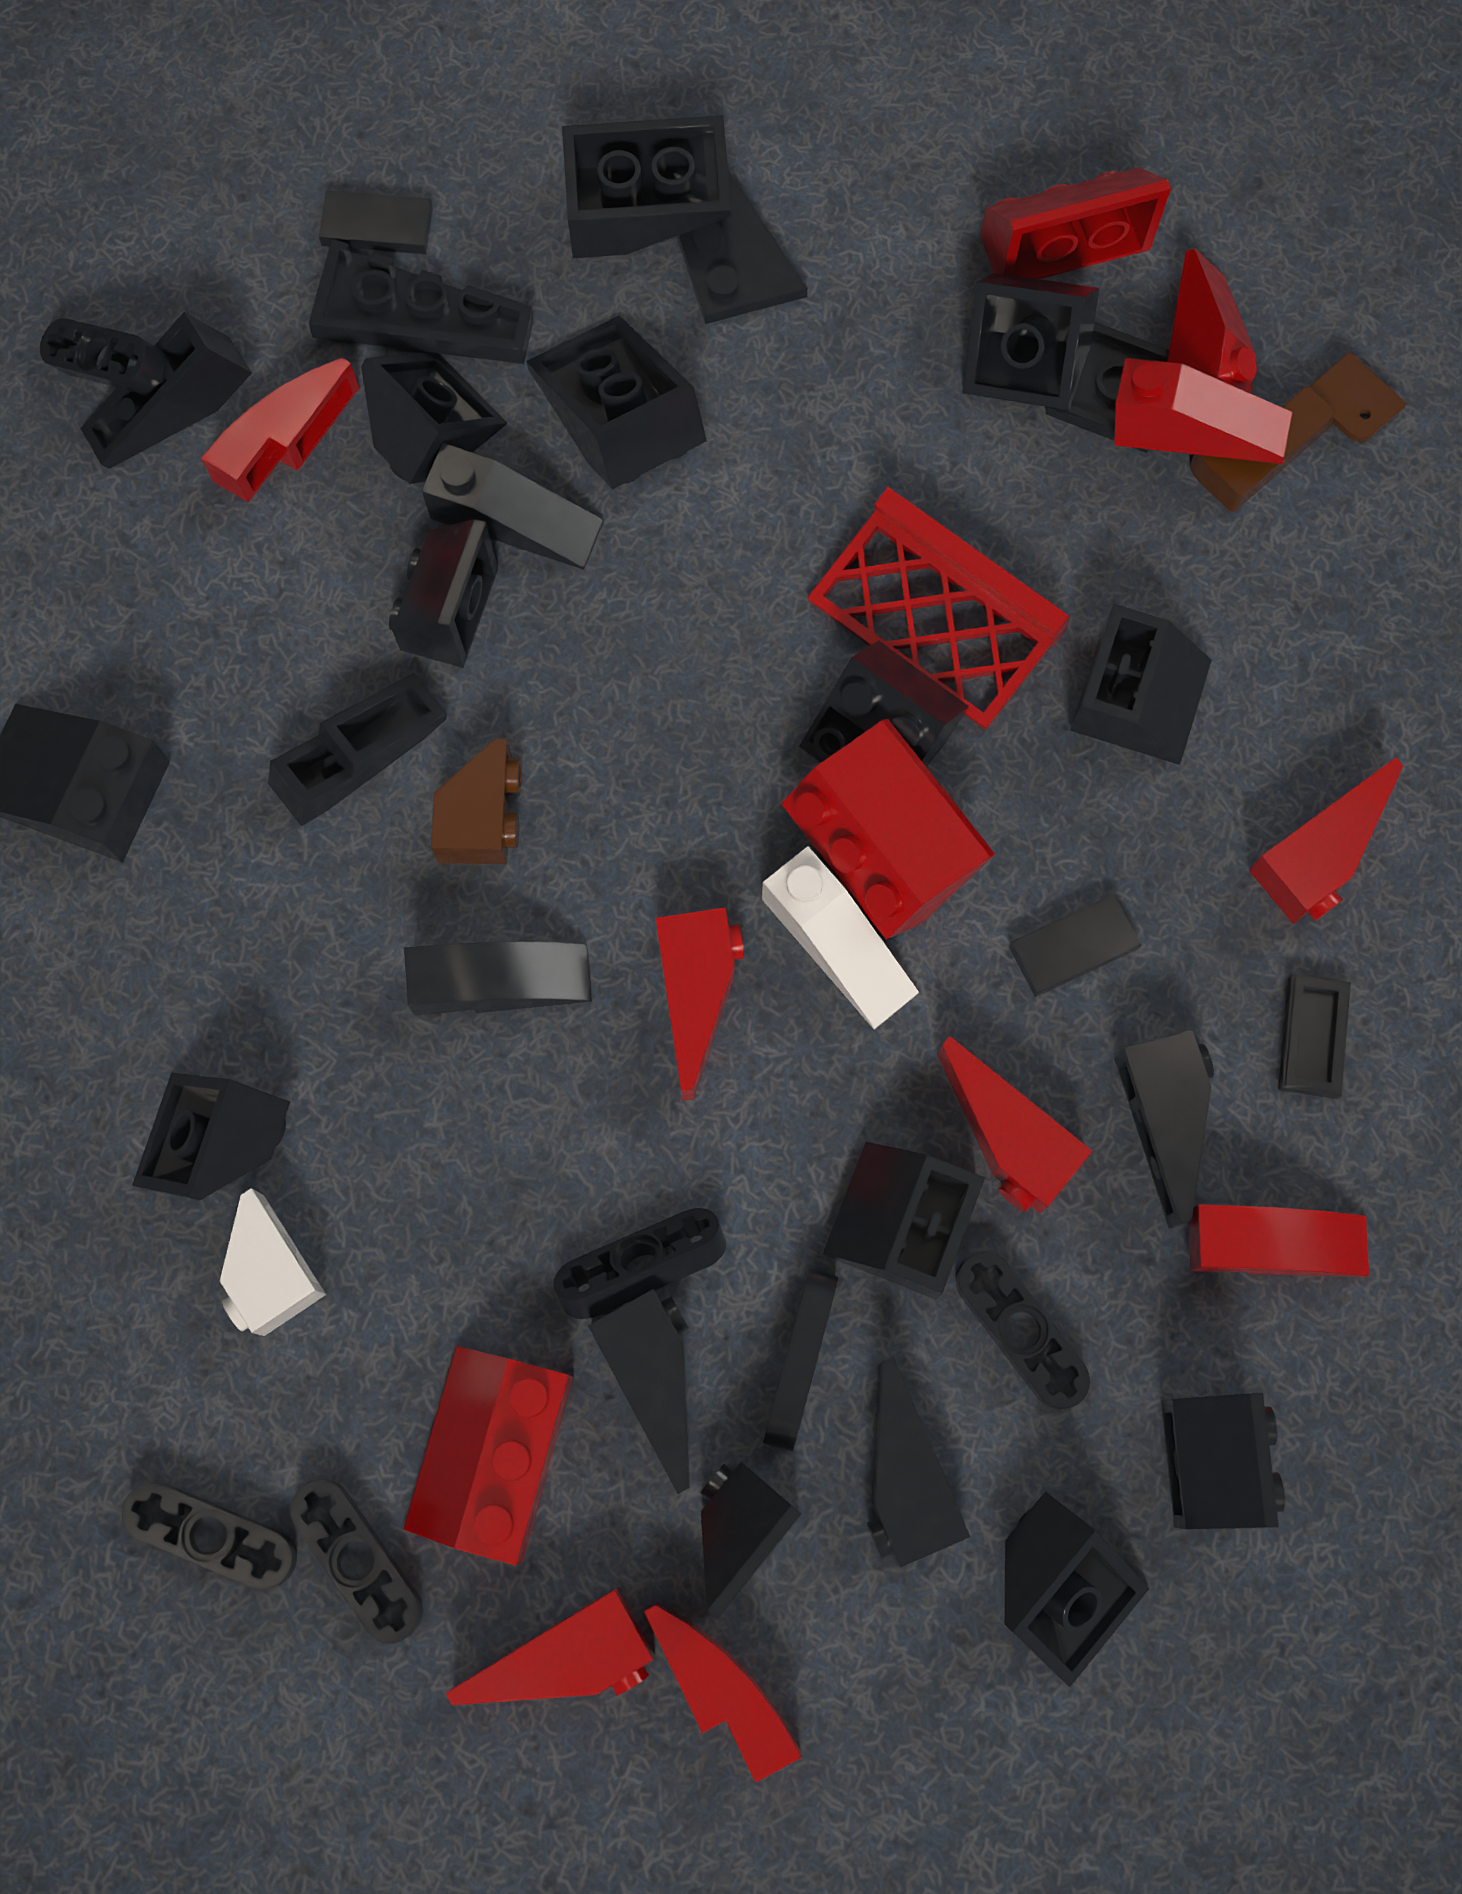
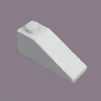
M809 846L763 882L762 900L874 1030L919 993L848 891Z

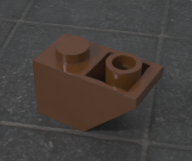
M494 739L434 792L431 849L438 863L507 864L508 848H518L519 815L518 813H510L505 793L521 792L522 765L521 759L512 758L507 739Z

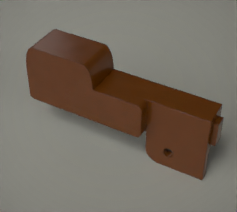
M1349 351L1311 386L1304 387L1282 407L1292 412L1283 464L1194 454L1190 462V468L1195 478L1229 511L1235 512L1333 425L1339 428L1351 440L1364 442L1372 438L1406 407L1407 403ZM1360 414H1366L1368 419L1361 418Z

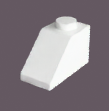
M252 1188L240 1196L220 1277V1282L229 1297L222 1301V1304L228 1316L240 1331L249 1328L251 1333L265 1336L325 1296L326 1293L265 1196Z

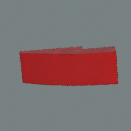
M339 358L312 369L280 386L250 407L218 437L201 457L212 481L249 503L279 461L298 471L359 390L351 363L343 358Z
M1197 1205L1193 1208L1192 1220L1188 1221L1190 1271L1246 1272L1247 1274L1369 1277L1366 1216L1276 1207Z
M656 1602L645 1609L644 1612L702 1733L726 1721L755 1783L802 1758L801 1750L777 1708L752 1675L721 1644L693 1622L660 1602Z

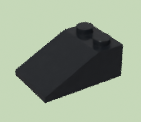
M723 115L562 126L567 218L573 258L627 255L731 216Z
M620 315L526 361L529 372L587 463L612 490L622 484L635 481L640 475L669 460L685 455L687 451L707 441L694 387Z
M15 704L0 734V817L123 863L168 768L170 760L152 739L108 723Z

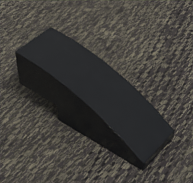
M412 673L321 722L319 735L271 760L268 785L298 823L303 826L334 807L423 741L446 720L447 713L419 678Z
M475 942L404 947L407 1002L415 1016L466 1010L485 1013L592 1002L587 944L560 942Z

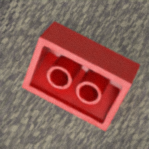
M1139 167L1123 172L1108 171L1089 181L1070 186L1066 184L1055 185L1043 193L1020 199L1014 197L1006 198L993 206L986 207L980 237L994 273L1035 279L1047 278L1151 250L1171 187L1168 179Z
M889 719L880 721L817 765L781 803L885 939H889L924 922L996 855Z
M456 1346L403 1530L454 1549L512 1565L523 1563L574 1377L516 1360Z

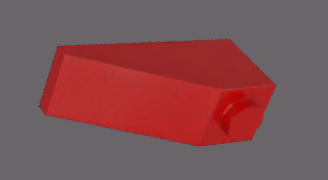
M1195 248L1185 251L1168 362L1184 364L1251 394L1252 382L1257 371V355L1226 278Z
M1126 358L1116 399L1114 446L1283 464L1292 412L1184 364Z
M1396 757L1263 854L1249 870L1292 924L1296 923L1306 914H1309L1316 922L1343 901L1337 891L1353 877L1403 768V765Z
M726 907L655 918L682 1100L695 1098L735 977L734 960L744 959L740 925L728 926Z
M949 1036L942 1044L937 1056L993 1176L1002 1182L998 1188L999 1193L1009 1203L1023 1212H1027L1032 1207L1041 1213L1064 1188L1092 1153V1150Z
M616 1587L454 1686L445 1694L451 1705L597 1695L610 1686L615 1695L619 1696L650 1676L644 1665L654 1659L655 1653L620 1589Z

